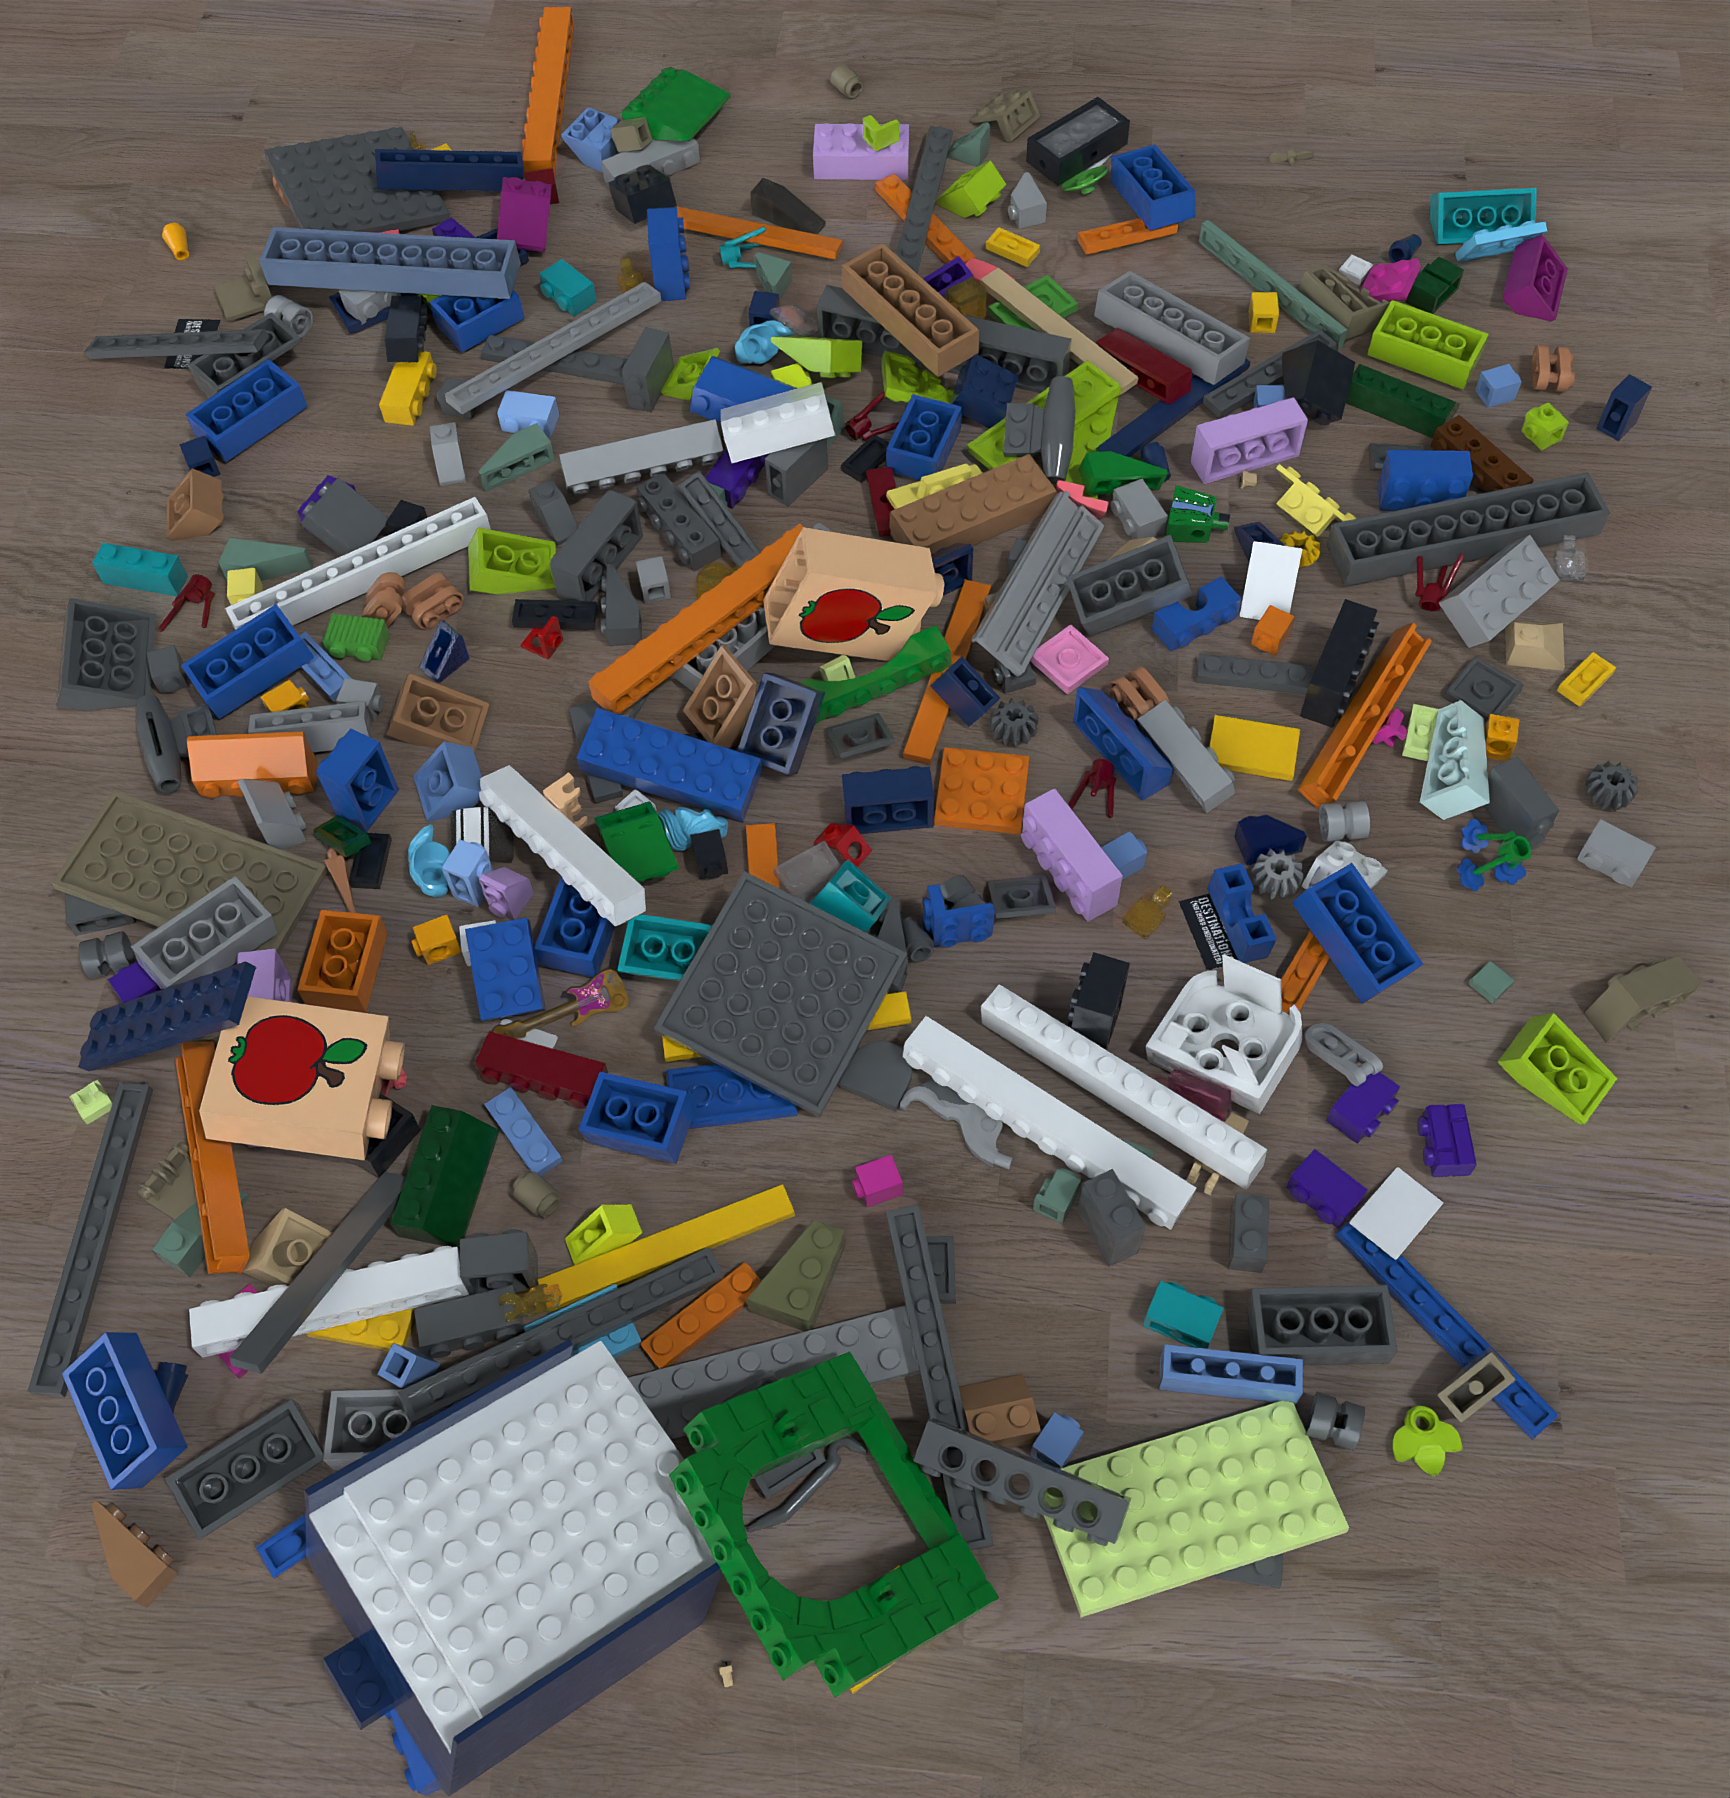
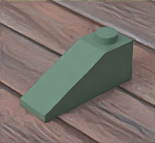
M538 423L515 432L478 471L483 490L485 492L555 461L551 442Z
M236 538L228 539L218 562L226 580L230 570L255 568L260 580L263 581L310 570L313 566L307 549L304 547Z
M239 1190L241 1205L243 1206L250 1196ZM197 1202L170 1224L152 1249L165 1264L189 1278L205 1258Z

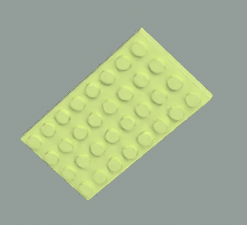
M1279 1401L1061 1468L1063 1471L1132 1498L1115 1544L1108 1542L1107 1546H1102L1087 1539L1088 1533L1074 1528L1073 1532L1060 1529L1053 1525L1054 1519L1044 1515L1080 1617L1344 1534L1349 1529L1312 1443L1306 1435V1430L1294 1403ZM1055 1487L1047 1488L1045 1492L1047 1502L1052 1506L1062 1505L1064 1500L1062 1492ZM1083 1501L1079 1504V1513L1084 1519L1093 1520L1097 1518L1098 1510L1092 1502Z

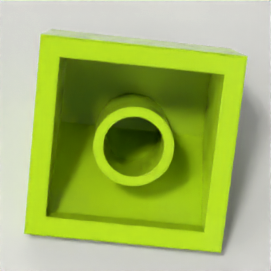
M989 160L961 174L936 199V204L963 218L973 214L977 217L987 210L986 205L988 203H992L1001 196L1000 191L1007 184L992 161Z

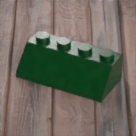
M1362 364L1358 365L1352 375L1346 400L1348 405L1430 438H1433L1436 428L1454 417L1460 406L1458 402Z
M431 1105L391 1220V1225L399 1237L441 1246L458 1247L460 1249V1239L465 1238L499 1135L497 1128L461 1110Z

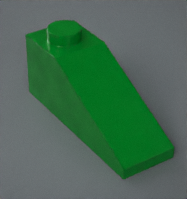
M1112 451L1086 453L1078 469L1087 495L1114 493V489L1140 479L1144 480L1151 491L1160 490L1168 475L1167 469Z

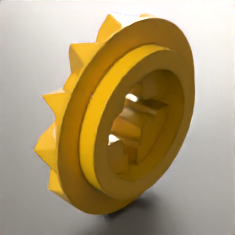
M1294 529L1290 534L1284 533L1280 541L1288 547L1304 545L1299 567L1309 566L1319 558L1320 542L1315 541V535L1308 536L1305 530L1302 533H1297Z

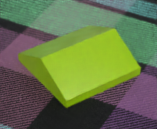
M714 348L681 356L661 390L663 396L689 401L692 398L694 386L710 358L713 356L718 357L720 350Z

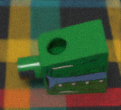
M1175 485L1166 536L1171 535L1174 542L1207 543L1210 538L1211 528L1228 530L1230 514L1214 512L1217 500L1215 496Z

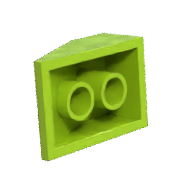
M771 337V343L807 370L820 372V377H851V372H861L862 340L817 337Z
M477 527L468 545L470 590L498 595L556 589L550 568L551 559L556 554L555 542Z
M1554 1013L1530 1017L1498 1060V1063L1518 1084L1580 1125H1585L1618 1079Z

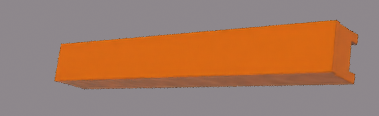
M1414 622L1394 631L1299 786L1298 791L1317 809L1320 808L1321 804L1337 801L1430 646L1432 640L1429 637L1423 639L1415 631L1417 625Z
M214 1041L183 1042L181 1044L183 1057H176L175 1061L208 1274L234 1272L242 1274L250 1253L231 1142L206 1139L199 1113L216 1051Z

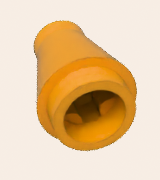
M179 223L165 225L162 238L177 260L187 259L189 251L185 228Z

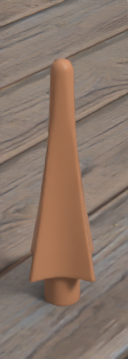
M329 849L326 852L328 859L323 861L342 895L348 912L357 913L349 884L348 862L345 861L342 854L340 855L334 849Z

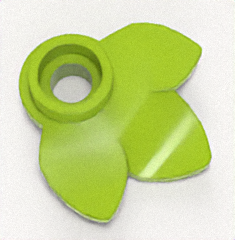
M1415 1406L1405 1415L1404 1426L1395 1432L1392 1440V1450L1397 1462H1404L1414 1458L1415 1463L1421 1470L1431 1476H1437L1444 1466L1445 1452L1461 1451L1462 1442L1457 1430L1452 1425L1439 1421L1437 1414L1432 1409L1426 1406ZM1416 1420H1424L1427 1429L1422 1430L1418 1428Z

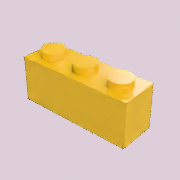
M420 352L419 362L395 363L379 403L385 423L414 426L417 417L422 414L423 401L425 397H428L430 383L437 373V366L433 363L430 352Z

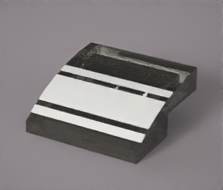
M474 807L451 811L450 854L460 839L468 843L477 842L486 849L490 861L512 863L514 858L513 830L505 822H501L492 809L489 807Z

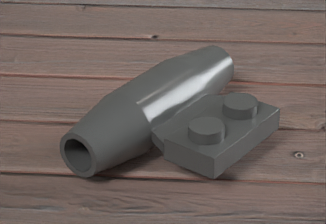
M1065 376L1052 378L1044 409L1033 403H1007L1004 457H1023L1028 454L1032 456L1041 452L1043 473L1051 484L1055 485L1058 480H1066L1073 453L1076 409L1071 378Z
M145 695L136 702V727L146 767L159 791L163 793L175 792L181 787V757L189 758L187 736L218 735L210 707L205 704L180 711L179 715L170 720L156 696Z

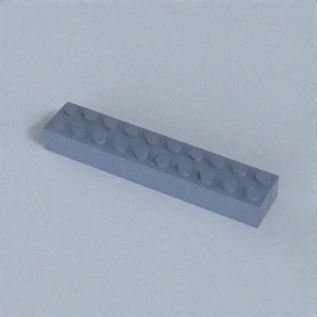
M282 227L272 228L259 260L268 285L510 299L521 265L515 240Z

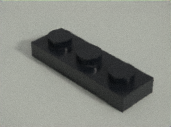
M515 599L512 624L514 628L543 629L551 617L554 616L558 618L561 629L595 630L598 605L595 601Z

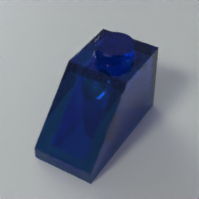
M1262 815L1258 817L1248 816L1238 821L1234 838L1246 866L1255 864L1260 854L1267 855L1270 849L1276 854H1279L1284 849L1285 856L1302 852L1307 835L1304 831L1269 815Z

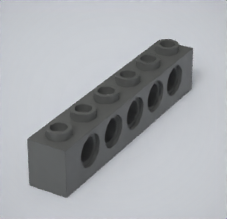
M935 1418L927 1421L913 1460L921 1464L920 1470L935 1477H940L941 1473L954 1478L953 1484L961 1488L973 1491L975 1486L987 1491L986 1497L1000 1504H1006L1007 1500L1021 1505L1019 1511L1035 1518H1039L1041 1514L1054 1519V1526L1068 1532H1073L1074 1528L1088 1533V1540L1102 1546H1107L1108 1542L1115 1544L1118 1540L1132 1499ZM950 1446H955L962 1451L963 1461L961 1465L956 1466L948 1461L947 1450ZM982 1460H989L994 1463L996 1475L993 1479H987L981 1475L979 1465ZM1021 1473L1029 1479L1030 1488L1028 1492H1018L1013 1487L1012 1478L1014 1474ZM1055 1487L1062 1492L1064 1497L1062 1505L1052 1506L1047 1502L1045 1497L1047 1488ZM1083 1501L1092 1502L1098 1510L1097 1518L1093 1520L1084 1519L1079 1513V1504Z

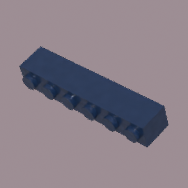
M375 149L377 189L479 190L488 192L502 191L503 177H516L523 180L521 152Z

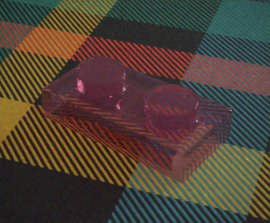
M1176 1069L1168 1076V1088L1221 1121L1225 1122L1231 1115V1090Z

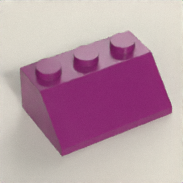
M1543 234L1515 246L1503 292V299L1506 305L1510 306L1516 314L1554 321L1557 317L1568 268Z

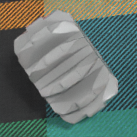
M1272 849L1267 852V855L1260 854L1251 871L1253 886L1260 887V895L1267 892L1270 894L1271 900L1276 895H1279L1284 900L1287 898L1288 893L1294 895L1297 892L1299 885L1303 881V873H1301L1302 863L1295 862V854L1287 857L1285 856L1284 849L1279 854H1276Z

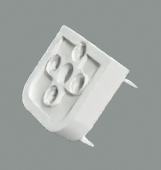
M1223 955L1224 986L1218 985L1217 970L1204 971L1193 976L1184 986L1147 1043V1060L1162 1069L1260 1114L1299 1051L1302 1042L1301 1014L1295 1004L1290 1007V1015L1282 1011L1281 979ZM1244 1018L1246 1020L1236 1021L1235 1019ZM1195 1029L1203 1030L1201 1032H1192ZM1229 1039L1237 1043L1239 1049L1236 1051L1223 1045L1222 1049L1227 1056L1223 1057L1219 1050L1213 1048V1045L1220 1040ZM1254 1054H1255V1055H1259V1057H1257V1058H1249V1057H1247V1056H1249V1055H1254ZM1207 1066H1215V1067H1216V1068L1211 1069V1070L1204 1069V1067H1207Z

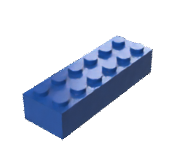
M597 708L576 757L581 772L701 810L708 809L714 814L742 823L762 774L760 758Z

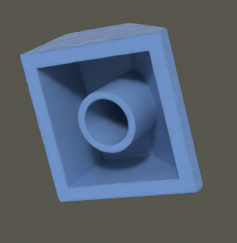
M444 741L413 775L426 820L429 822L456 815V810L459 809L460 813H462L463 809L473 808L480 801V778H482L472 747Z

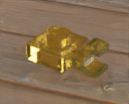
M629 257L620 259L623 276L618 277V284L623 294L645 282L641 271L634 273Z
M1162 885L1149 902L1141 897L1123 917L1122 923L1147 940L1165 920V914L1161 910L1170 902L1169 896L1172 892Z
M558 1283L550 1286L540 1284L531 1288L528 1293H525V1297H519L514 1293L502 1295L499 1299V1305L512 1304L515 1307V1310L505 1313L504 1317L505 1322H513L524 1315L528 1318L559 1308L562 1294Z

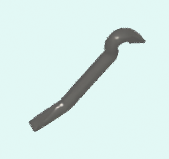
M849 1436L831 1443L827 1451L828 1459L781 1508L747 1528L748 1532L769 1528L789 1520L838 1469L841 1458L838 1456L837 1451L840 1448L845 1447L849 1451L862 1455H867V1450L856 1439Z

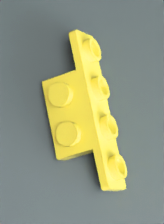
M966 463L923 476L921 481L889 490L886 497L894 509H897L982 474L977 465L969 466Z
M1280 464L1276 467L1279 474L1292 484L1276 504L1317 538L1334 519L1338 522L1356 519L1349 512L1344 515L1338 511L1340 506L1330 497L1323 499L1319 496L1320 490L1308 481L1304 484L1300 481L1301 475L1292 467L1288 466L1285 469Z

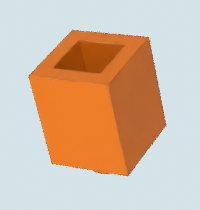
M1269 605L1254 629L1251 645L1276 656L1291 633L1295 616Z

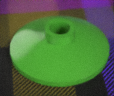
M1099 166L1083 171L1064 182L1061 186L1062 190H1081L1082 194H1087L1095 190L1094 184L1101 180L1108 170L1105 166Z

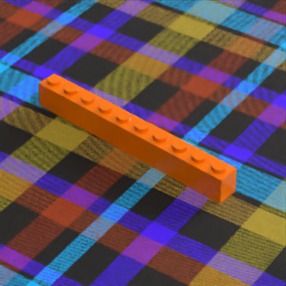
M544 7L543 17L539 19L540 31L537 33L539 46L535 47L534 76H531L532 92H529L530 107H527L526 110L528 123L524 124L526 139H522V150L524 153L522 155V162L525 173L553 168L555 178L574 33L571 7Z
M798 524L792 530L786 531L780 539L766 546L761 553L753 559L746 561L733 574L723 578L717 586L703 593L698 600L690 606L683 608L670 621L660 625L654 633L646 639L640 640L626 654L617 657L603 671L597 672L588 681L592 698L606 711L621 714L764 605V597L804 526Z

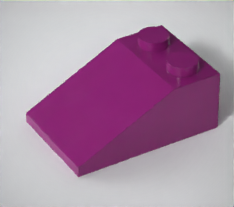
M503 177L497 239L515 240L517 248L545 252L552 184H546L541 181H526L516 177Z

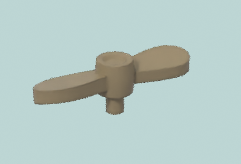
M1290 149L1286 153H1271L1269 161L1271 163L1287 161L1293 166L1296 160L1309 159L1314 154L1310 150L1295 152L1294 149Z

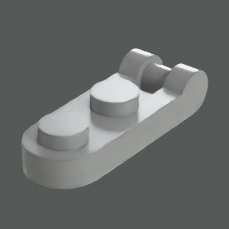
M1326 1023L1315 1024L1305 1032L1307 1048L1347 1076L1348 1080L1356 1087L1363 1084L1368 1075H1375L1383 1069L1381 1060L1375 1054L1332 1025ZM1358 1062L1362 1063L1360 1066L1355 1065Z

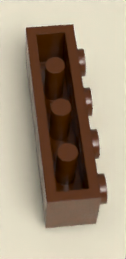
M1460 415L1436 428L1430 447L1434 451H1470L1473 472L1471 484L1482 493L1533 483L1534 479Z

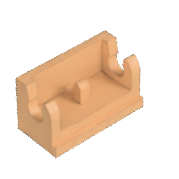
M567 773L543 790L544 797L573 824L582 829L588 822L587 816L581 817L576 822L573 820V816L582 810L577 799L581 791L579 787H574V777Z

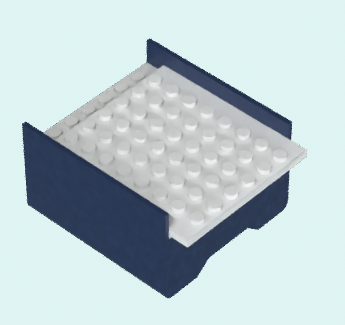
M569 1339L305 1489L307 1558L354 1638L351 1642L323 1658V1666L360 1730L395 1708L447 1796H451L702 1625L723 1574L669 1477V1474L684 1461V1458L602 1341L571 1357L573 1343Z

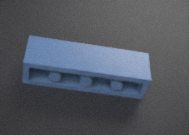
M1164 1344L1160 1355L1159 1390L1274 1403L1285 1401L1293 1402L1296 1405L1303 1394V1359Z

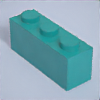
M102 543L92 562L103 584L176 597L188 577L178 555L109 543Z

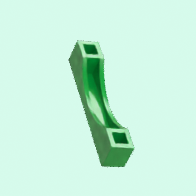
M937 625L911 635L905 646L893 659L869 674L841 681L806 679L799 683L826 692L815 722L816 725L819 721L831 716H838L852 707L864 705L871 699L883 694H890L897 688L909 683H916L921 678L933 673L944 671L952 665L951 650Z

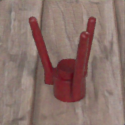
M881 392L860 413L845 423V429L852 439L858 440L862 438L864 441H867L873 434L879 435L897 428L899 422L872 431L869 429L872 427V423L867 414L883 400L885 392Z
M1459 554L1443 587V581L1448 568L1447 565L1442 566L1437 583H1428L1424 587L1422 556L1417 557V589L1415 596L1420 597V608L1430 612L1441 609L1438 602L1447 596L1448 590L1464 558V554Z
M192 575L188 584L172 602L174 607L158 630L160 632L164 631L187 599L194 603H200L205 600L201 626L206 628L211 601L215 596V593L210 591L212 588L211 581L203 575Z
M1105 759L1093 761L1090 771L1085 772L1081 784L1068 804L1071 810H1073L1086 786L1090 783L1092 786V797L1096 796L1098 789L1108 787V817H1113L1116 778L1112 776L1114 765L1110 761Z

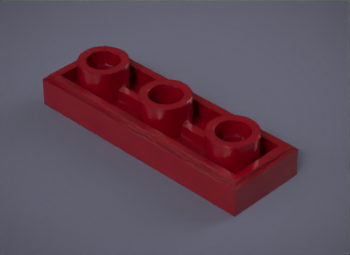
M892 467L866 470V479L879 537L890 536V511L895 509L887 499L886 494L887 491L896 488Z

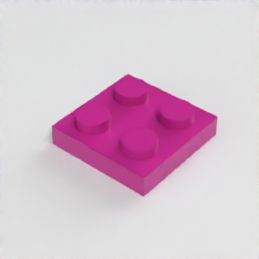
M1418 258L1400 260L1390 264H1378L1371 267L1362 288L1369 290V296L1379 302L1383 299L1388 302L1407 299L1421 268Z

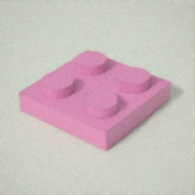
M1069 625L1038 647L1030 661L1061 690L1069 694L1108 665L1109 658L1076 628Z

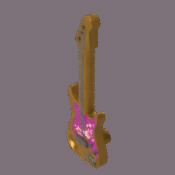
M606 968L598 972L588 983L582 986H572L567 989V992L574 994L576 999L523 1021L518 1019L506 1025L498 1024L494 1028V1033L509 1037H526V1032L576 1011L578 1015L571 1023L572 1026H577L593 1014L623 1010L628 1006V995L618 973L614 969Z

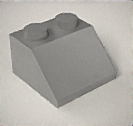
M250 779L237 781L268 845L285 851L307 841L302 832L307 827L300 812L293 813L292 808L297 806L289 791L283 793L277 782Z

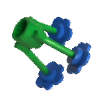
M1471 819L1467 826L1461 829V835L1463 836L1461 846L1472 853H1478L1480 848L1487 847L1489 840H1504L1498 848V858L1481 867L1472 864L1467 858L1461 861L1457 871L1460 874V882L1464 887H1470L1474 892L1479 890V887L1484 885L1482 873L1492 868L1496 870L1494 876L1499 882L1507 881L1508 884L1514 885L1518 879L1525 877L1526 870L1521 864L1523 861L1531 858V846L1525 837L1516 836L1514 831L1508 833H1487V827L1480 825L1477 819Z

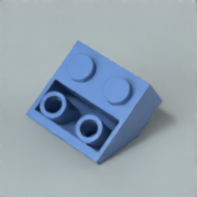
M587 107L561 134L562 139L585 166L603 173L601 161L622 153L617 151L611 128L622 120Z

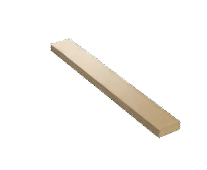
M1000 268L980 279V287L1036 331L1071 338L1070 358L1079 365L1087 360L1119 383L1122 393L1118 396L1138 383V377Z

